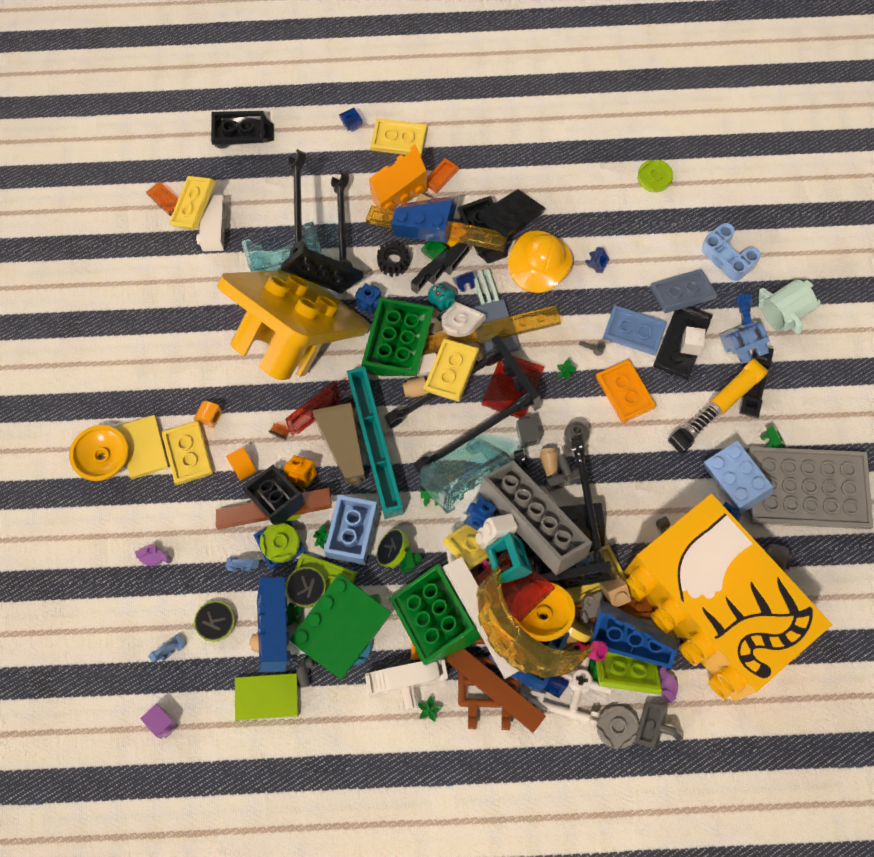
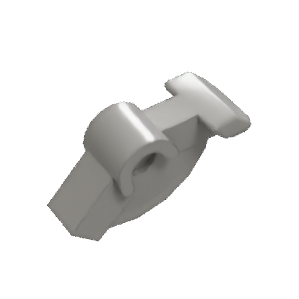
M601 591L581 600L580 605L582 608L578 620L582 625L587 624L588 619L596 617L600 600L604 598Z

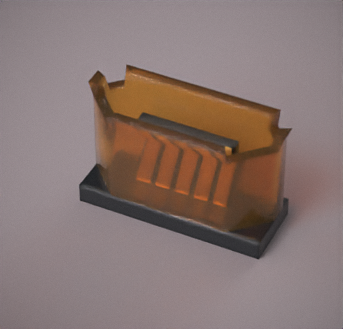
M274 423L268 432L286 440L291 430L286 429L281 424Z

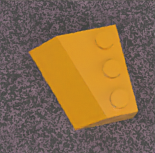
M415 144L410 147L411 151L404 157L402 154L396 158L397 161L392 166H385L369 178L371 199L381 214L391 211L396 206L407 203L411 198L427 191L426 168Z

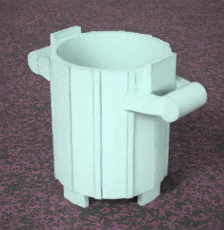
M794 280L774 294L765 288H761L759 290L758 308L762 309L765 319L773 328L778 331L783 330L784 332L791 329L794 333L800 334L803 327L801 319L815 311L820 306V300H817L811 289L813 284L810 281Z

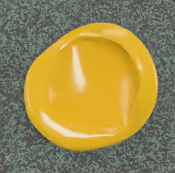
M529 231L522 234L513 244L508 258V269L514 282L523 290L534 293L546 292L557 286L567 277L573 266V257L566 244L554 235L543 231Z

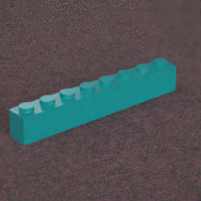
M364 366L348 370V380L384 518L388 519L403 515L401 499L366 368Z

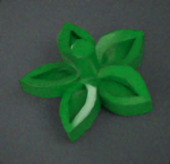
M569 358L565 361L564 365H557L561 371L557 378L561 379L565 376L566 379L570 380L571 374L576 371L577 368L572 365Z
M322 525L313 535V538H317L314 546L320 545L321 548H324V541L328 538L326 525Z
M289 602L287 606L288 611H286V614H288V626L292 621L299 623V614L302 611V607L295 606Z
M432 696L427 699L426 704L417 703L418 707L423 710L420 714V719L429 717L430 720L435 722V713L439 712L442 707L434 705Z

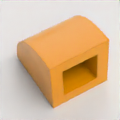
M203 401L193 419L214 428L222 414V410L215 403Z
M244 447L226 456L240 481L257 472Z

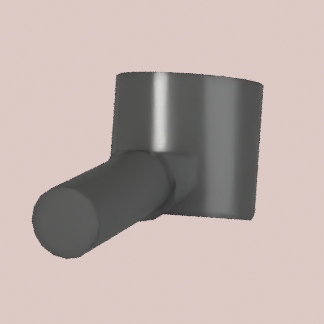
M582 341L579 342V346L593 350L596 356L604 353L598 348L605 349L606 347L603 342H599L596 345Z
M666 516L656 521V526L661 531V534L666 531L665 528L670 526Z

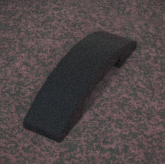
M754 348L751 356L752 359L755 358L768 370L771 366L774 349L768 348L769 353L757 356ZM767 375L741 397L739 414L759 418Z

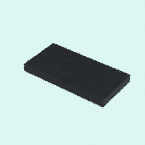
M517 189L481 211L478 218L507 238L543 214L546 208Z
M690 306L675 310L653 367L688 380L698 355L680 353L683 333L688 326L706 329V335L713 315Z

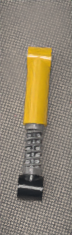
M755 358L752 359L728 385L709 401L708 407L702 411V414H698V417H695L694 421H691V424H688L685 428H679L668 439V442L681 455L684 454L694 444L695 438L700 434V431H704V427H708V423L711 424V421L715 420L716 416L724 415L754 385L758 384L769 371Z

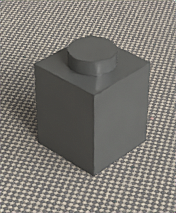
M524 416L517 420L516 431L521 448L540 444L541 436L536 417Z

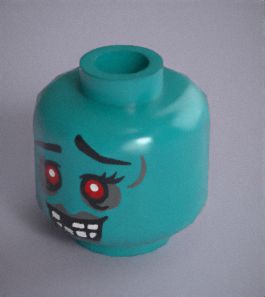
M443 283L435 284L429 289L428 300L437 309L443 311L449 309L455 303V292Z

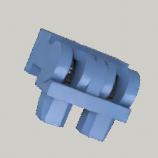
M757 321L749 322L737 327V329H732L719 335L725 352L732 351V354H736L741 363L752 360L749 351L755 348L757 356L769 353L767 345L770 342L763 324H758Z

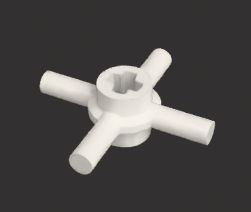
M586 656L581 659L580 667L574 669L571 673L554 668L551 674L553 677L568 681V685L573 691L569 711L575 713L578 710L581 694L588 692L590 689L610 694L612 689L599 686L598 682L593 680L591 673L588 671L590 658ZM579 676L583 678L582 681H585L582 685H579V681L576 680Z

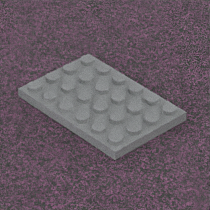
M769 447L748 448V455L772 484L774 493L750 509L751 524L853 529L873 528L867 452Z

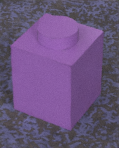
M157 703L140 718L150 731L160 739L171 735L175 730L174 727L177 725L167 711Z

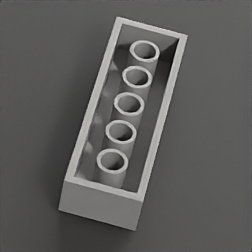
M514 460L482 476L479 492L488 501L497 506L496 510L500 515L512 513L517 524L516 532L555 575L560 574L588 556L592 545L589 538Z

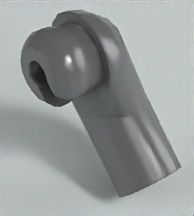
M311 657L303 658L296 670L301 688L310 686L308 673L311 668L316 666V661Z

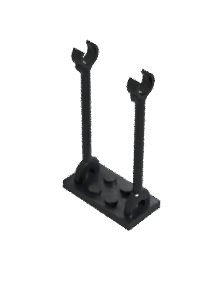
M297 149V158L289 156L287 162L294 176L295 244L291 248L289 258L281 263V270L341 294L363 278V271L353 267L351 261L347 260L344 189L349 182V174L340 170V180L334 177L331 179V186L334 188V192L337 193L340 260L338 261L308 249L307 243L302 241L301 168L306 161V153Z
M498 335L491 339L493 349L487 352L482 360L475 363L471 375L485 366H491L501 361L504 373L508 378L511 376L513 386L518 393L522 392L523 395L513 405L430 457L424 456L418 459L414 466L420 475L433 468L435 462L516 411L525 410L530 406L534 411L541 408L540 395ZM427 393L405 408L389 412L384 418L392 429L401 424L406 415L438 395Z
M581 436L571 438L575 458H577L595 564H577L573 566L574 568L566 569L558 575H555L554 572L545 573L542 559L532 550L534 576L528 577L529 584L551 582L564 589L616 580L615 570L610 561L605 562L602 553L584 458L586 456L585 448L581 441ZM523 449L514 451L515 462L527 474V469L529 468L527 455H524Z

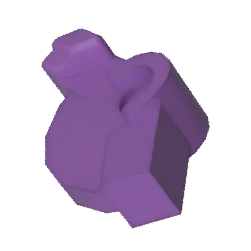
M152 544L135 551L136 558L148 566H156L162 563V561L166 563L171 562L170 555L160 551L157 546Z
M660 666L658 667L662 687L660 694L669 703H672L676 699L678 684L674 676L666 672L667 668Z

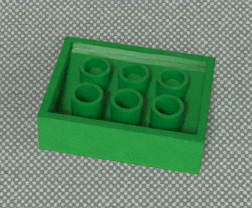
M380 297L361 363L362 367L365 366L367 374L378 376H417L434 307Z
M436 564L389 598L425 666L467 648L481 638L443 567L439 564Z
M339 573L289 640L340 680H343L392 612L346 576Z

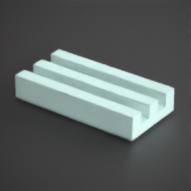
M487 269L485 272L479 271L478 274L472 273V280L480 305L499 301L490 270ZM484 277H487L494 300H491ZM478 278H480L487 298V302H484L481 289L477 280Z

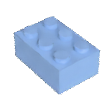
M738 440L704 461L706 471L740 514H743L774 494L772 484Z
M338 495L324 550L327 558L366 565L378 513L377 502Z

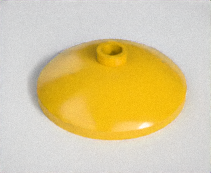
M96 425L82 431L72 442L69 451V460L74 471L82 478L90 481H102L113 477L123 468L128 458L126 439L117 429L107 425ZM102 455H106L103 460H100Z
M536 582L527 585L515 596L512 603V619L516 628L524 636L536 641H552L563 636L571 628L575 619V605L570 594L561 586L551 582ZM543 615L547 617L544 620L540 618Z

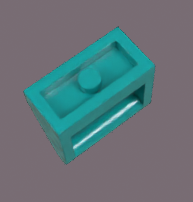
M509 532L486 548L497 584L523 578L532 573L523 542L514 534ZM508 549L513 567L502 573L496 552Z

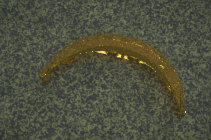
M499 566L494 568L479 585L476 597H478V620L480 626H483L488 637L487 641L494 651L515 669L525 674L528 672L538 675L541 678L567 675L575 671L594 649L589 647L579 651L558 650L538 642L527 634L513 618L504 600L500 580L501 568Z

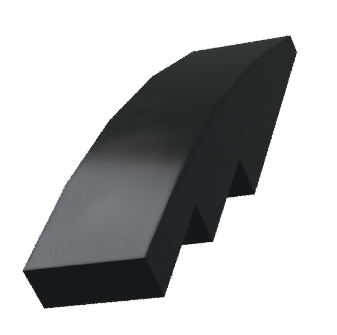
M467 239L437 256L411 281V290L418 294L427 281L434 285L444 272L451 275L471 250V240Z

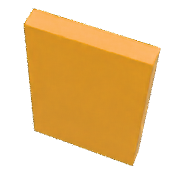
M629 359L595 375L622 424L656 408L655 402Z

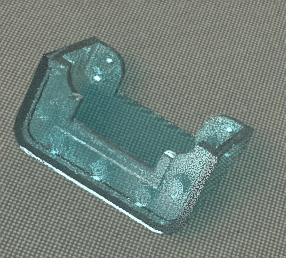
M313 221L305 223L302 241L307 243L308 249L321 254V245ZM250 239L241 241L251 272L281 270V263L289 258L291 248L293 247L292 245L264 253L262 245L256 246Z
M473 438L467 444L430 465L423 466L420 470L419 483L448 514L455 510L453 504L457 499L463 500L464 493L481 484L482 476L511 462L512 457L507 452L481 438Z

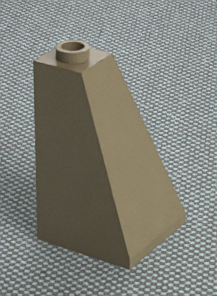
M351 403L312 410L317 427L346 484L358 485L362 481H366Z

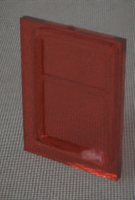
M513 356L536 389L544 366ZM501 361L497 363L481 403L482 406L499 412L513 405L523 395L522 392L518 393L513 386L511 376L508 378L504 373ZM528 408L516 411L510 416L520 419L526 416Z
M335 381L285 419L288 431L292 436L295 433H301L315 422L312 410L332 407L338 403L339 394Z
M506 550L497 558L502 573L513 567L509 552ZM490 564L475 578L480 590L519 622L555 589V586L533 569L532 573L526 577L497 584Z

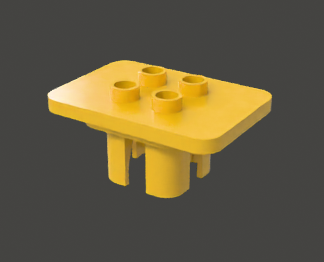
M282 270L223 273L217 284V288L223 294L247 311L230 343L231 347L244 357L255 340H261L269 344L270 346L258 368L278 380L290 379L297 366H299L296 375L299 377L305 376L322 344L364 336L370 326V323L319 285Z

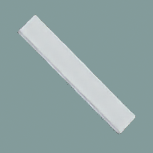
M460 557L444 565L443 569L504 679L524 669L523 664L463 558Z

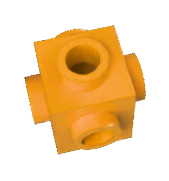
M293 455L284 466L286 478L292 484L305 488L309 486L317 475L314 461L308 460L305 457Z

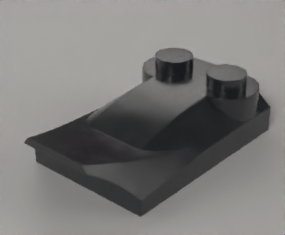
M264 111L211 112V143L217 148L223 149L228 147L229 144L274 141L273 123L266 118Z
M491 195L457 207L460 222L464 225L477 255L484 259L487 264L506 258L511 244L509 236L505 238L478 218L481 211L494 204Z
M271 465L242 488L273 525L284 523L300 510L304 504L303 495L274 465Z

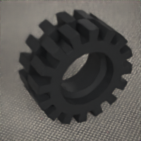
M391 241L389 245L386 242L385 247L381 245L380 250L378 249L377 251L378 267L381 272L384 271L385 275L389 273V276L393 277L395 273L396 276H399V272L404 274V270L407 271L410 265L408 249H405L404 244L400 246V242L397 241V244H394V241ZM390 255H398L400 257V261L397 263H389L386 259Z

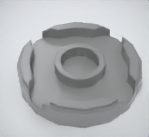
M611 706L600 714L596 726L597 734L606 746L613 749H624L635 741L639 723L635 714L628 708Z

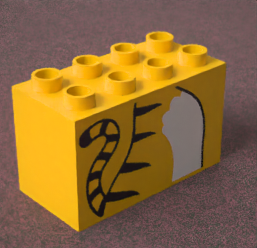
M712 493L637 554L623 572L628 578L624 582L627 584L629 594L637 601H641L644 597L648 600L649 604L655 609L651 613V618L655 624L665 633H669L671 630L676 633L683 642L679 646L682 655L694 666H697L699 663L703 664L712 675L707 680L708 684L724 700L730 696L736 701L758 692L833 625Z

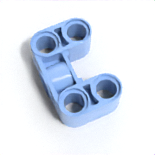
M723 223L706 236L702 245V252L729 279L739 281L756 267L761 254L758 249L753 247L746 249L741 254L729 245L735 232L734 227L729 223Z

